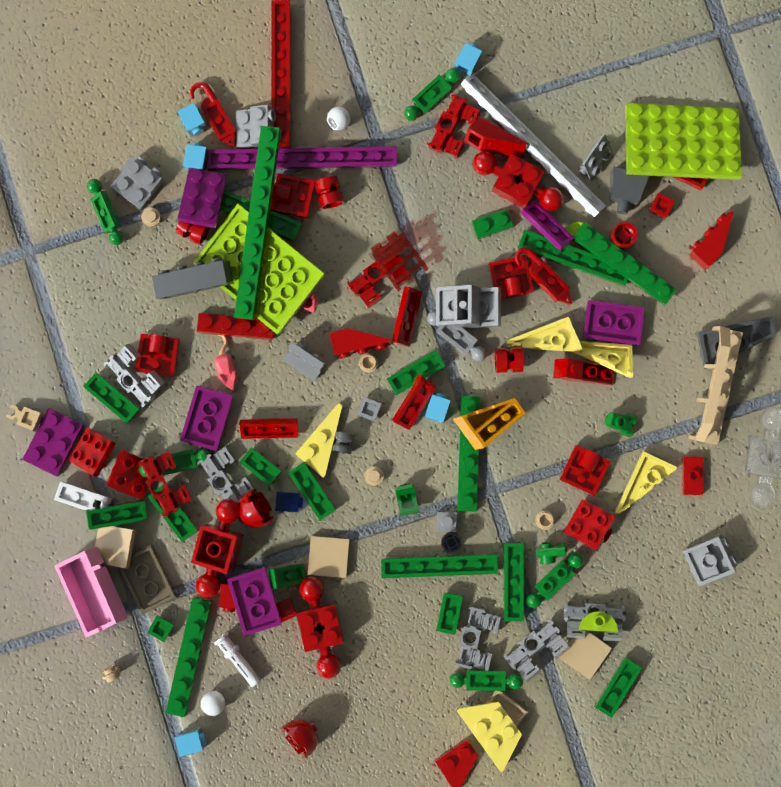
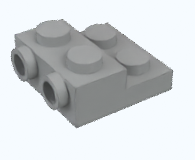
M261 105L252 106L247 110L236 111V148H258L261 126L274 127L276 115L272 107Z
M132 155L110 187L141 211L164 183V180L161 178L162 173L156 168L149 169L146 166L147 162L140 156L135 158Z
M720 534L683 550L699 587L733 574L737 570L738 562L735 556H730L727 550L730 548L726 537L722 538Z

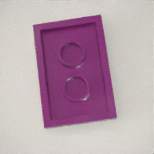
M189 168L178 221L216 228L227 174Z
M588 300L582 338L640 346L645 308Z
M196 385L180 441L218 451L234 396Z
M48 408L22 460L58 477L84 425Z
M266 567L227 579L244 636L282 625Z

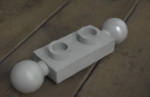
M435 310L427 315L428 323L436 326ZM457 325L439 326L436 330L440 336L465 356L470 351L475 361L480 362L486 358V350L481 346L476 347L475 343L478 340L462 327Z

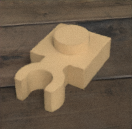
M11 405L10 407L15 409V414L13 416L7 414L6 417L13 421L18 420L17 425L36 432L43 414L27 407H23V410H21L19 407Z

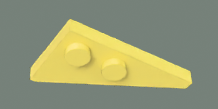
M569 317L506 341L508 348L522 347L523 349L583 351Z
M579 341L583 351L573 352L629 378L633 377L632 345Z
M340 403L335 406L295 453L323 478L326 476L341 415L342 405Z
M643 451L615 513L620 514L655 485L674 472L677 467Z

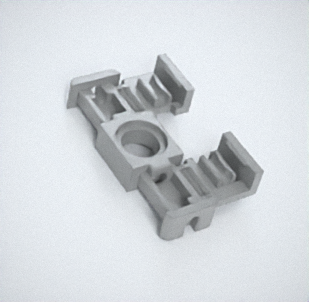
M129 343L118 353L111 355L109 360L104 363V367L109 366L118 376L116 380L128 394L132 392L142 403L140 407H145L155 398V392L165 382L154 370L146 375V380H142L133 368L130 367V362L140 358L141 355ZM127 375L133 379L132 385L127 382Z
M227 446L215 453L213 458H211L213 454H208L205 461L200 460L197 465L201 464L210 478L207 480L217 495H222L224 499H233L238 503L243 494L255 488L248 476L243 478L242 483L239 485L232 483L224 471V468H226L224 465L229 462L231 464L237 460ZM218 477H223L226 481L223 488L216 485Z
M568 602L565 604L566 638L584 639L585 631L578 630L580 622L589 614L591 609H596L613 617L618 627V632H605L603 640H622V625L626 620V616H624L625 606L622 605L621 609L605 608V604L585 603L584 606H568Z
M470 606L468 607L471 610L467 626L463 627L459 643L462 646L459 660L455 664L467 669H471L472 666L470 664H473V667L488 671L492 653H480V650L477 649L481 634L480 629L482 631H485V629L491 630V633L497 635L501 617L487 614L484 609ZM468 632H473L476 635V639L472 643L465 641V635Z
M548 619L549 623L537 633L533 631L520 641L519 644L521 646L510 655L506 656L504 654V658L514 670H518L527 682L541 672L537 665L533 666L531 658L543 648L550 647L556 659L570 649L560 636V630L551 619ZM534 639L538 642L536 649L530 650L527 647V643Z

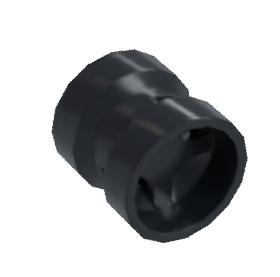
M446 533L441 539V545L448 552H456L461 546V539L455 533Z

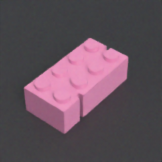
M98 547L85 550L55 565V569L85 637L129 618L106 566L102 567L101 565L104 561Z

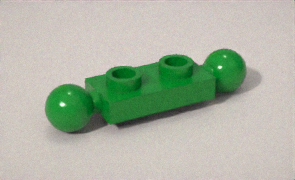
M450 68L446 71L445 78L439 74L412 99L415 105L406 107L404 110L405 118L409 121H414L418 118L419 111L425 115L452 90L449 84L459 81V71L455 68Z
M91 179L87 183V189L90 193L94 194V197L90 200L105 234L110 233L109 241L111 244L120 245L124 241V235L121 231L117 230V227L121 224L106 190L101 191L102 183L98 179Z
M201 448L197 454H194L193 449L172 453L170 455L176 467L164 470L165 473H162V475L165 476L197 468L196 461H205L207 455L211 454V452L207 448ZM141 465L139 469L140 474L143 477H147Z
M579 553L571 554L568 564L561 560L534 586L538 592L527 596V605L531 608H538L542 603L543 597L549 601L576 576L572 570L582 567L584 563L583 556Z
M467 671V677L458 672L453 673L450 676L449 682L454 688H461L465 684L467 691H506V685L515 690L520 689L523 685V678L519 674H512L506 677V671Z

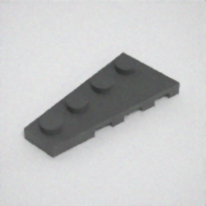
M773 316L723 326L730 328V330L743 332L739 353L776 336ZM712 329L697 332L703 367L705 364H715L719 346V332Z

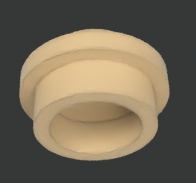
M147 208L143 211L141 218L146 226L153 227L160 222L161 215L157 209Z
M364 354L359 360L360 369L366 373L375 371L378 366V360L372 354Z
M370 467L365 472V481L372 486L379 485L383 481L384 474L380 468Z
M541 511L536 515L535 522L540 529L548 530L553 527L555 518L551 512Z
M114 665L106 667L101 677L107 682L114 681L121 675L120 667H114Z

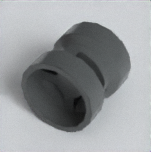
M336 432L335 438L337 440L333 446V451L351 454V443L354 441L355 435Z

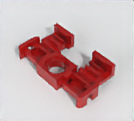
M452 94V102L447 111L442 112L435 126L436 133L431 143L427 142L429 149L438 153H443L444 149V152L453 155L457 159L464 146V141L460 139L459 141L454 140L451 135L459 122V118L461 121L467 120L468 124L471 125L478 118L480 110L468 105L466 99H459L457 95ZM447 119L451 120L452 126L444 128L442 122Z
M392 249L391 255L381 262L379 260L375 261L362 270L363 274L351 283L347 281V284L354 295L360 296L369 309L382 299L380 294H376L373 289L374 285L388 276V273L390 277L392 276L395 279L394 283L397 288L410 280L411 276L404 268L402 258L399 257L395 249ZM374 268L381 271L380 276L377 278L370 275L371 270Z
M168 450L165 451L166 453L155 458L149 456L138 462V466L142 465L148 478L146 483L154 499H158L164 511L161 513L164 517L168 516L171 512L178 511V506L192 500L184 483L179 486L180 489L170 491L162 473H165L164 470L176 467ZM161 481L164 485L163 489L158 492L154 491L152 488L154 482Z

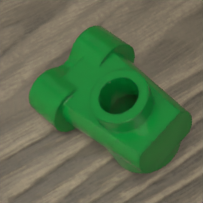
M613 412L606 415L605 425L608 428L616 429L621 432V435L627 437L633 436L634 425L637 422L636 415L630 413L623 415Z
M551 542L541 543L540 547L536 548L540 564L555 563V556H566V543L552 545Z

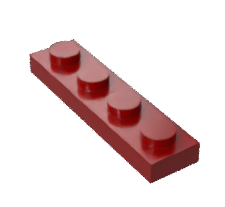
M199 313L197 333L273 341L274 331L257 318L255 320L235 318L234 316Z

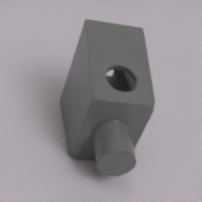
M614 167L611 170L610 201L618 203L617 213L628 214L629 205L636 206L639 203L649 178L648 175H627L626 169Z

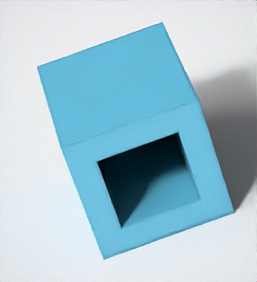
M465 43L455 62L454 68L471 76L481 58L482 51L475 44Z
M195 103L177 111L189 136H197L207 128Z
M201 143L187 144L183 164L185 170L188 171L189 168L205 170L207 148Z
M441 393L432 394L424 418L443 423L451 400H448L447 396Z
M200 728L177 734L175 737L179 757L203 751L205 744H207L205 733H201Z

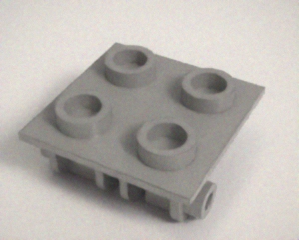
M605 133L595 143L586 160L579 167V173L584 176L587 174L590 181L599 175L602 165L612 154V149Z

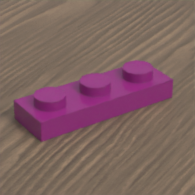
M537 201L522 209L521 214L559 251L573 243L575 237Z

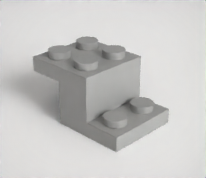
M474 285L436 287V326L457 325L463 328L501 326V288H478Z

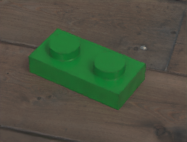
M508 209L471 222L477 240L514 227Z
M252 447L239 462L268 486L282 472Z
M303 563L269 569L272 589L301 584L306 578Z
M443 593L436 631L456 634L463 596Z

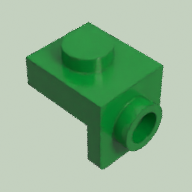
M402 484L399 487H395L400 516L419 513L414 484Z

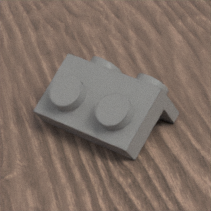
M292 342L288 347L289 352L283 359L284 362L312 381H315L325 367L324 363H322L324 359L315 353L310 355L306 352L308 348L298 342L296 345Z

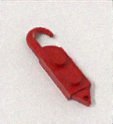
M204 82L195 83L190 89L191 99L195 98L194 91L196 89L202 88L205 91L207 98L201 104L203 113L219 141L235 148L236 130L212 88Z
M527 247L518 249L515 253L516 264L521 266L519 257L521 254H526L533 261L529 267L530 276L555 303L559 301L571 305L570 287L545 261H542L532 249Z

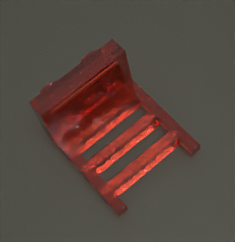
M393 231L386 236L387 240L381 244L379 242L371 248L372 252L369 253V256L377 262L399 292L401 290L398 285L400 281L420 266L425 271L428 270V267L413 248L410 241H408L405 234ZM408 247L412 253L387 270L384 265ZM415 257L418 262L394 280L391 274Z

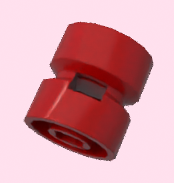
M328 176L314 182L316 192L320 194L318 200L321 209L335 208L344 204L342 192L338 191L340 189L338 176Z
M178 222L175 233L184 238L189 237L190 241L200 246L206 239L210 227Z
M629 222L619 223L609 234L608 240L625 251L635 243L638 235L637 229Z
M522 347L511 348L510 351L506 348H495L496 373H507L508 370H511L512 373L523 372L524 356Z

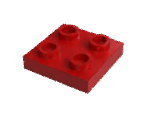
M278 173L273 187L270 210L308 219L315 180Z
M526 255L519 257L521 266L516 264L515 257L488 263L493 287L501 288V300L534 293Z
M141 334L138 349L141 357L137 359L135 372L148 374L154 370L158 375L174 377L180 339L162 335Z
M86 427L68 461L98 478L116 443L93 429Z
M574 445L559 480L595 496L611 461L595 452Z
M121 450L106 486L143 500L148 488L146 483L148 478L140 474V466H138V462L143 460V458Z
M582 499L563 532L598 552L602 543L607 542L610 538L612 526L617 518Z

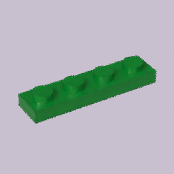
M504 543V621H524V543Z

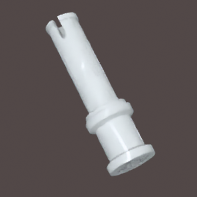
M226 632L214 644L218 645L223 651L225 658L233 662L250 686H255L261 678L239 652V646L231 641L228 637V632Z

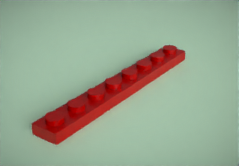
M271 0V107L276 115L274 127L282 129L279 148H291L290 0Z

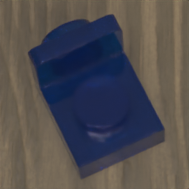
M277 492L275 511L298 513L299 509H303V497H300V493Z

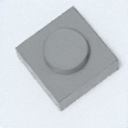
M363 397L357 415L375 422L381 403Z
M437 512V531L456 532L457 513Z

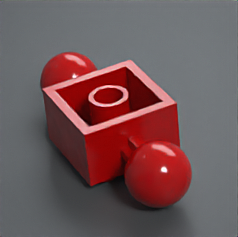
M481 151L473 158L472 164L476 173L483 176L492 173L498 177L491 192L521 208L527 206L532 195L539 198L541 206L547 211H555L562 206L564 196L560 189L556 187L544 189L538 186L545 172L513 154L509 156L504 167L497 164L495 156L488 151ZM515 179H520L521 182L516 184Z
M224 499L218 503L216 507V516L220 520L218 526L209 523L200 526L191 563L207 568L206 573L202 574L195 584L197 593L203 598H212L218 594L220 590V581L217 577L218 572L229 574L234 572L244 534L229 530L231 523L239 518V504L233 499Z
M307 577L301 582L299 592L301 597L309 602L310 609L296 613L304 651L308 652L319 649L320 657L316 663L317 672L321 677L331 679L339 674L341 662L336 655L332 654L330 646L343 644L344 642L335 603L321 606L320 598L324 593V585L316 577ZM318 623H321L322 626L325 625L323 632L315 629Z

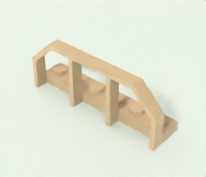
M715 326L712 329L719 332V346L715 364L704 365V368L713 370L707 399L697 398V402L706 403L701 426L696 436L689 435L688 437L691 440L715 445L719 443L743 332L730 330V328Z

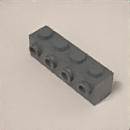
M222 258L211 259V263L208 264L204 262L193 263V267L190 268L179 266L175 268L176 271L172 272L169 270L158 271V275L152 276L156 299H168L234 284L230 261L222 260Z

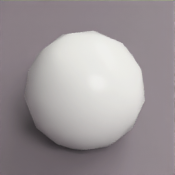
M337 106L328 112L327 122L333 130H344L350 124L351 117L345 108Z
M210 691L203 695L201 709L204 713L216 716L223 712L225 699L222 694L217 691Z

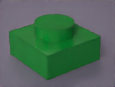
M157 615L147 633L165 642L175 624Z

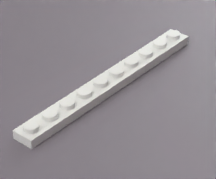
M474 74L464 79L461 85L465 88V91L472 95L479 105L485 108L492 118L505 128V131L528 143L526 150L531 154L532 158L538 161L545 168L546 172L551 174L575 200L579 201L589 214L595 217L606 207Z

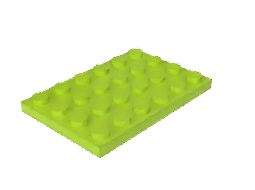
M626 103L627 175L741 179L739 108Z
M240 204L235 206L193 262L208 264L214 258L230 261L234 284L220 288L235 300L237 299L249 211ZM270 228L267 229L255 317L277 335H280L326 274Z

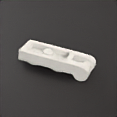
M60 482L54 498L56 501L85 511L97 508L94 507L96 500L101 501L100 507H105L111 504L113 499L65 482Z

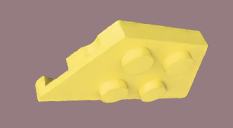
M499 701L457 708L456 711L499 771L503 772L522 735L520 730Z

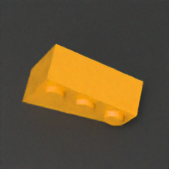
M512 398L462 415L453 420L474 449L477 450L485 448L526 413L518 401Z

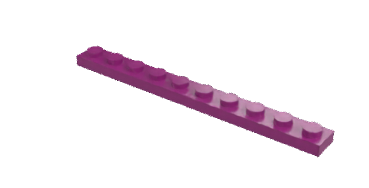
M397 146L279 148L276 169L397 167ZM258 149L207 150L208 170L255 169Z

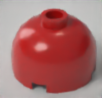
M255 488L243 494L239 499L238 519L241 523L251 528H260L273 522L274 516L270 517L269 511L272 508L266 497L261 492L256 493L257 489Z
M297 718L281 727L282 733L286 731L288 734L285 738L298 754L301 752L304 754L303 759H306L316 749L318 745L316 731L318 729L312 721L308 723L304 719Z

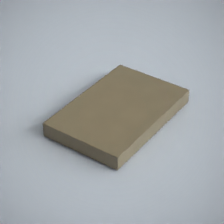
M153 545L133 554L129 569L119 567L141 615L177 598Z

